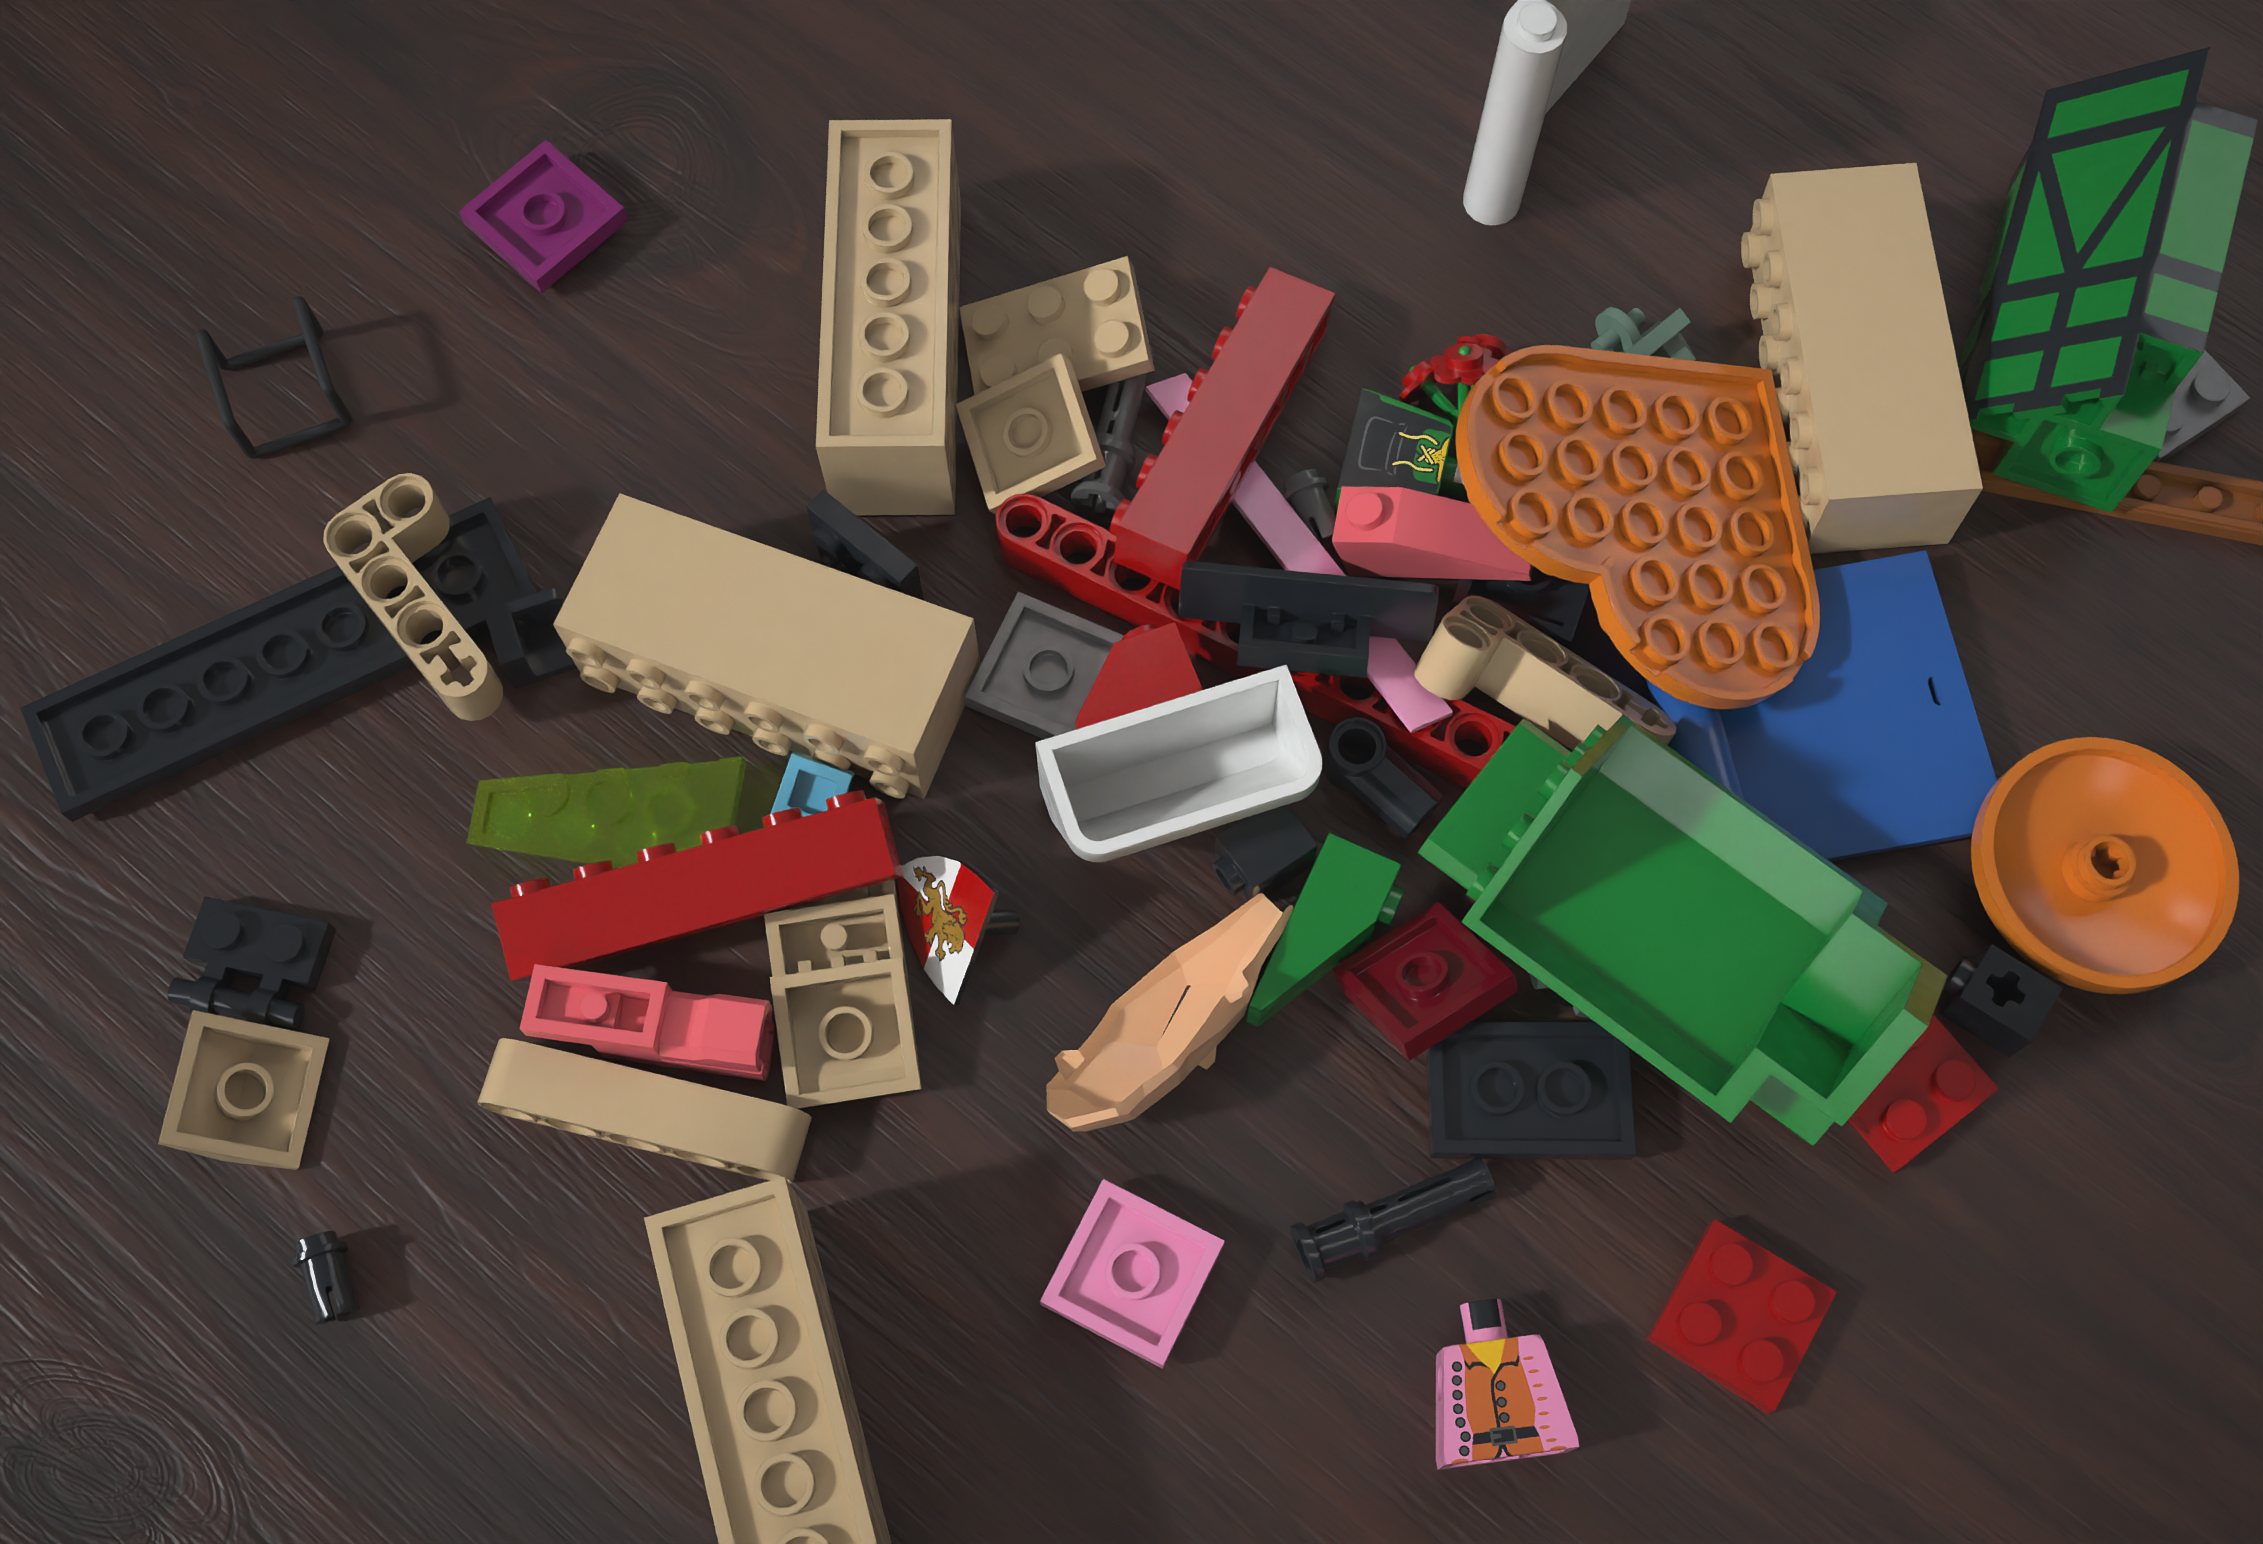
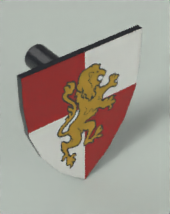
M946 856L916 858L901 866L904 877L897 879L900 907L907 933L921 966L933 983L953 1005H959L983 937L1016 934L1020 927V917L1014 909L994 910L1000 892L983 875L964 861Z

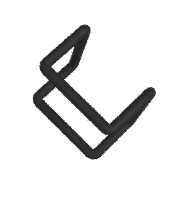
M296 296L293 299V305L302 333L226 359L207 330L199 329L196 332L197 343L221 420L226 430L248 458H261L349 427L353 421L350 412L333 386L318 341L324 334L323 328L302 296ZM307 345L321 390L339 418L254 447L234 418L219 368L225 371L233 370Z

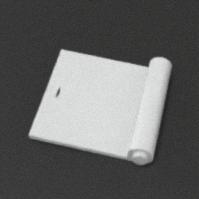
M1518 0L1508 11L1502 26L1463 196L1464 207L1475 221L1485 225H1500L1507 223L1515 217L1520 208L1545 114L1624 25L1631 0Z

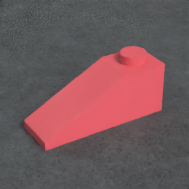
M1342 486L1332 543L1350 576L1531 581L1533 566L1505 546L1489 529L1477 510L1470 503L1403 487Z

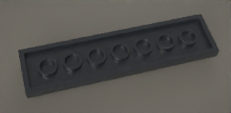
M491 497L449 515V531L446 538L438 546L412 563L471 639L489 631L483 610L537 593ZM337 565L29 703L20 709L61 814L73 822L408 669L415 664ZM399 586L393 589L386 599L399 596L406 586ZM442 630L428 633L422 639L420 645L435 641L441 635Z

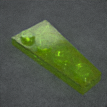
M743 757L720 758L719 761L676 762L660 764V766L633 769L621 767L599 769L596 772L567 775L555 773L479 780L466 844L582 864L612 860L614 869L638 863L636 852L649 847L675 843L676 851L679 852L701 846L700 834L735 825L747 760Z

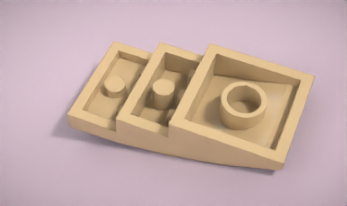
M895 879L782 911L764 914L772 970L770 984L787 1106L800 1109L922 1089Z

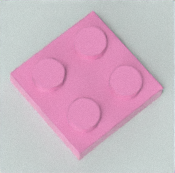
M1103 1179L1048 1284L1040 1304L1163 1369L1225 1241Z

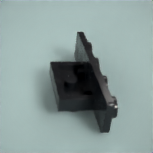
M1185 561L1182 564L1178 614L1182 618L1240 623L1238 666L1259 667L1270 670L1287 665L1289 671L1366 678L1370 636L1415 641L1431 640L1439 598V588L1434 584Z

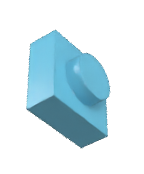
M794 751L789 759L771 814L792 808H801L803 817L827 811L825 800L848 793L855 772L839 769L828 763L813 759L809 755Z

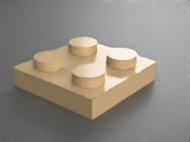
M1062 353L955 404L988 509L995 515L999 506L1007 498L1015 494L1027 493L1041 498L1106 467L1072 363Z

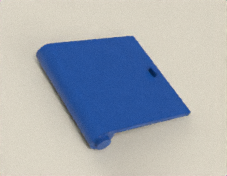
M1926 550L1813 570L1820 603V626L1816 647L1812 656L1803 662L1793 678L1794 681L1760 703L1738 709L1720 710L1705 708L1678 700L1646 679L1652 703L1667 713L1677 728L1675 735L1667 746L1830 862L1972 837L1980 806L1987 793L1997 781Z

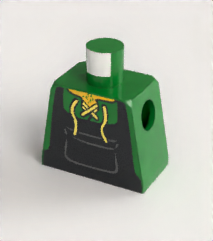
M1362 388L1334 504L1335 514L1337 515L1342 486L1403 487L1437 496L1438 492L1468 498L1457 458L1447 456L1454 425L1445 418L1372 390Z

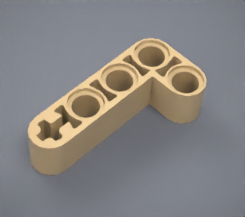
M412 473L398 474L336 514L328 522L324 530V544L347 579L451 712L464 720H482L492 715L500 706L503 699V686L481 650L412 565L414 561L438 546L446 538L449 531V517L427 480L422 476ZM423 507L417 515L404 518L410 510ZM370 543L364 551L352 554L359 545ZM399 586H406L399 596L386 599L393 589ZM442 630L441 635L435 641L420 645L422 639L428 633ZM460 665L472 680L465 687L457 682L451 673Z
M1480 596L1466 597L1443 617L1413 671L1415 678L1425 689L1444 699H1462L1476 687L1571 750H1574L1580 742L1583 743L1598 724L1608 730L1623 714L1666 745L1669 744L1677 729L1674 721L1659 707L1499 604Z

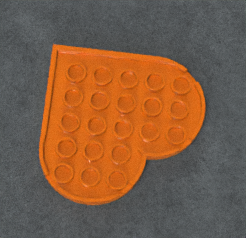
M1540 345L1520 349L1505 356L1476 382L1461 407L1456 427L1455 443L1458 466L1469 502L1498 539L1527 563L1547 575L1572 582L1589 584L1601 628L1608 634L1616 648L1636 671L1662 691L1678 700L1705 708L1720 710L1744 708L1760 703L1794 681L1793 678L1803 662L1812 656L1816 647L1820 626V603L1772 370L1562 345Z

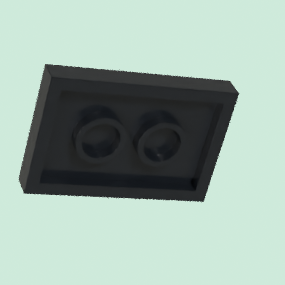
M1469 1022L1426 1050L1430 1158L1631 1160L1636 1155L1629 1047L1596 1022Z

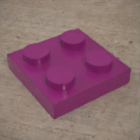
M544 140L458 211L464 225L540 293L546 291L629 221L621 204L547 140Z

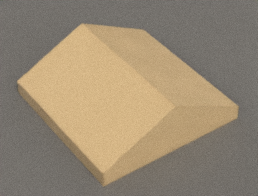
M193 1010L158 1144L225 1162L293 1170L299 1169L329 1038Z

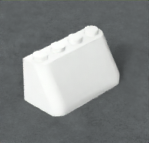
M1287 665L1035 742L1040 789L1050 818L1072 851L1082 859L1091 862L1110 861L1302 800L1316 788L1322 769L1320 750Z

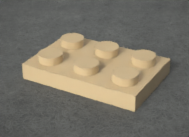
M1128 256L959 307L974 395L1059 353H1062L1071 361L1081 392L1155 371L1135 271Z

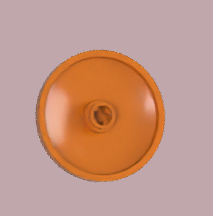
M2100 737L2072 738L2043 746L2017 762L1996 781L1982 802L1975 820L1971 842L1972 871L1979 897L1990 920L2006 942L2023 959L2051 978L2085 991L2118 995L2139 993L2161 987L2202 964L2217 949L2232 923L2239 895V869L2234 843L2229 830L2212 800L2189 775L2169 760L2146 748L2121 740Z

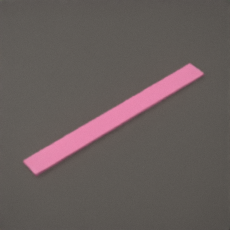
M1184 373L1146 386L1145 391L1169 421L1175 410L1184 413L1190 402L1187 401L1192 380ZM1254 461L1232 503L1284 570L1346 576L1268 476ZM1370 636L1366 676L1411 733L1452 716L1453 711L1444 699L1429 692L1417 681L1413 672L1416 664L1395 638Z

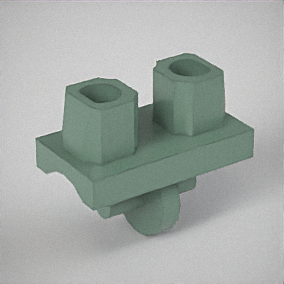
M1609 307L1602 311L1595 319V326L1599 337L1591 343L1592 349L1696 360L1686 340L1679 332L1691 322L1681 308L1675 310L1662 322L1657 321L1641 335L1638 327L1646 321L1644 313L1638 308H1633L1625 314L1620 309Z

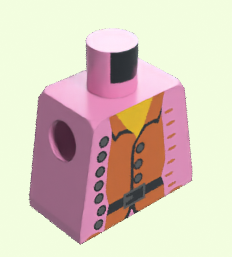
M1501 1299L1478 1300L1460 1305L1466 1344L1443 1347L1436 1355L1437 1470L1562 1454L1580 1447L1575 1427L1542 1337L1540 1335H1528L1508 1338Z

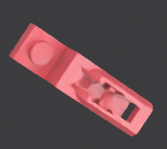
M537 964L534 965L520 1024V1030L525 1036L592 1045L603 1058L766 1081L769 1076L777 1037L775 1013L769 1000L725 994L706 996L672 991L667 982Z

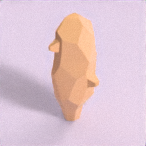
M1257 894L1218 924L1173 951L1110 1006L1102 1021L1078 1050L1061 1051L1055 1057L1059 1072L1046 1085L1047 1111L1072 1131L1086 1132L1135 1119L1178 1086L1197 1065L1207 1070L1215 1062L1216 1046L1243 1018L1261 966L1282 935L1293 912V906L1289 905L1282 912L1264 894ZM1188 985H1190L1191 987L1188 989V991H1187L1185 997L1183 998V1000H1182L1181 1004L1179 1005V1007H1178L1176 1013L1174 1014L1172 1020L1170 1021L1171 1016H1172V1014H1173V1012H1174V1010H1175V1008H1176V1006H1177V1004H1178V1002H1179V1000H1180V998H1181V996H1182V994H1183L1185 988H1186Z

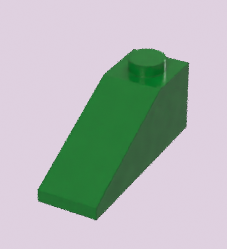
M1328 834L1252 997L1246 1022L1259 1027L1331 971L1333 967L1337 966L1368 942L1378 921L1390 926L1405 892L1404 889L1395 886L1401 864L1336 835Z

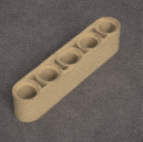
M501 1038L498 1041L477 1102L479 1106L511 1118L768 1181L785 1176L790 1184L793 1183L812 1118L801 1110L783 1104L507 1038Z

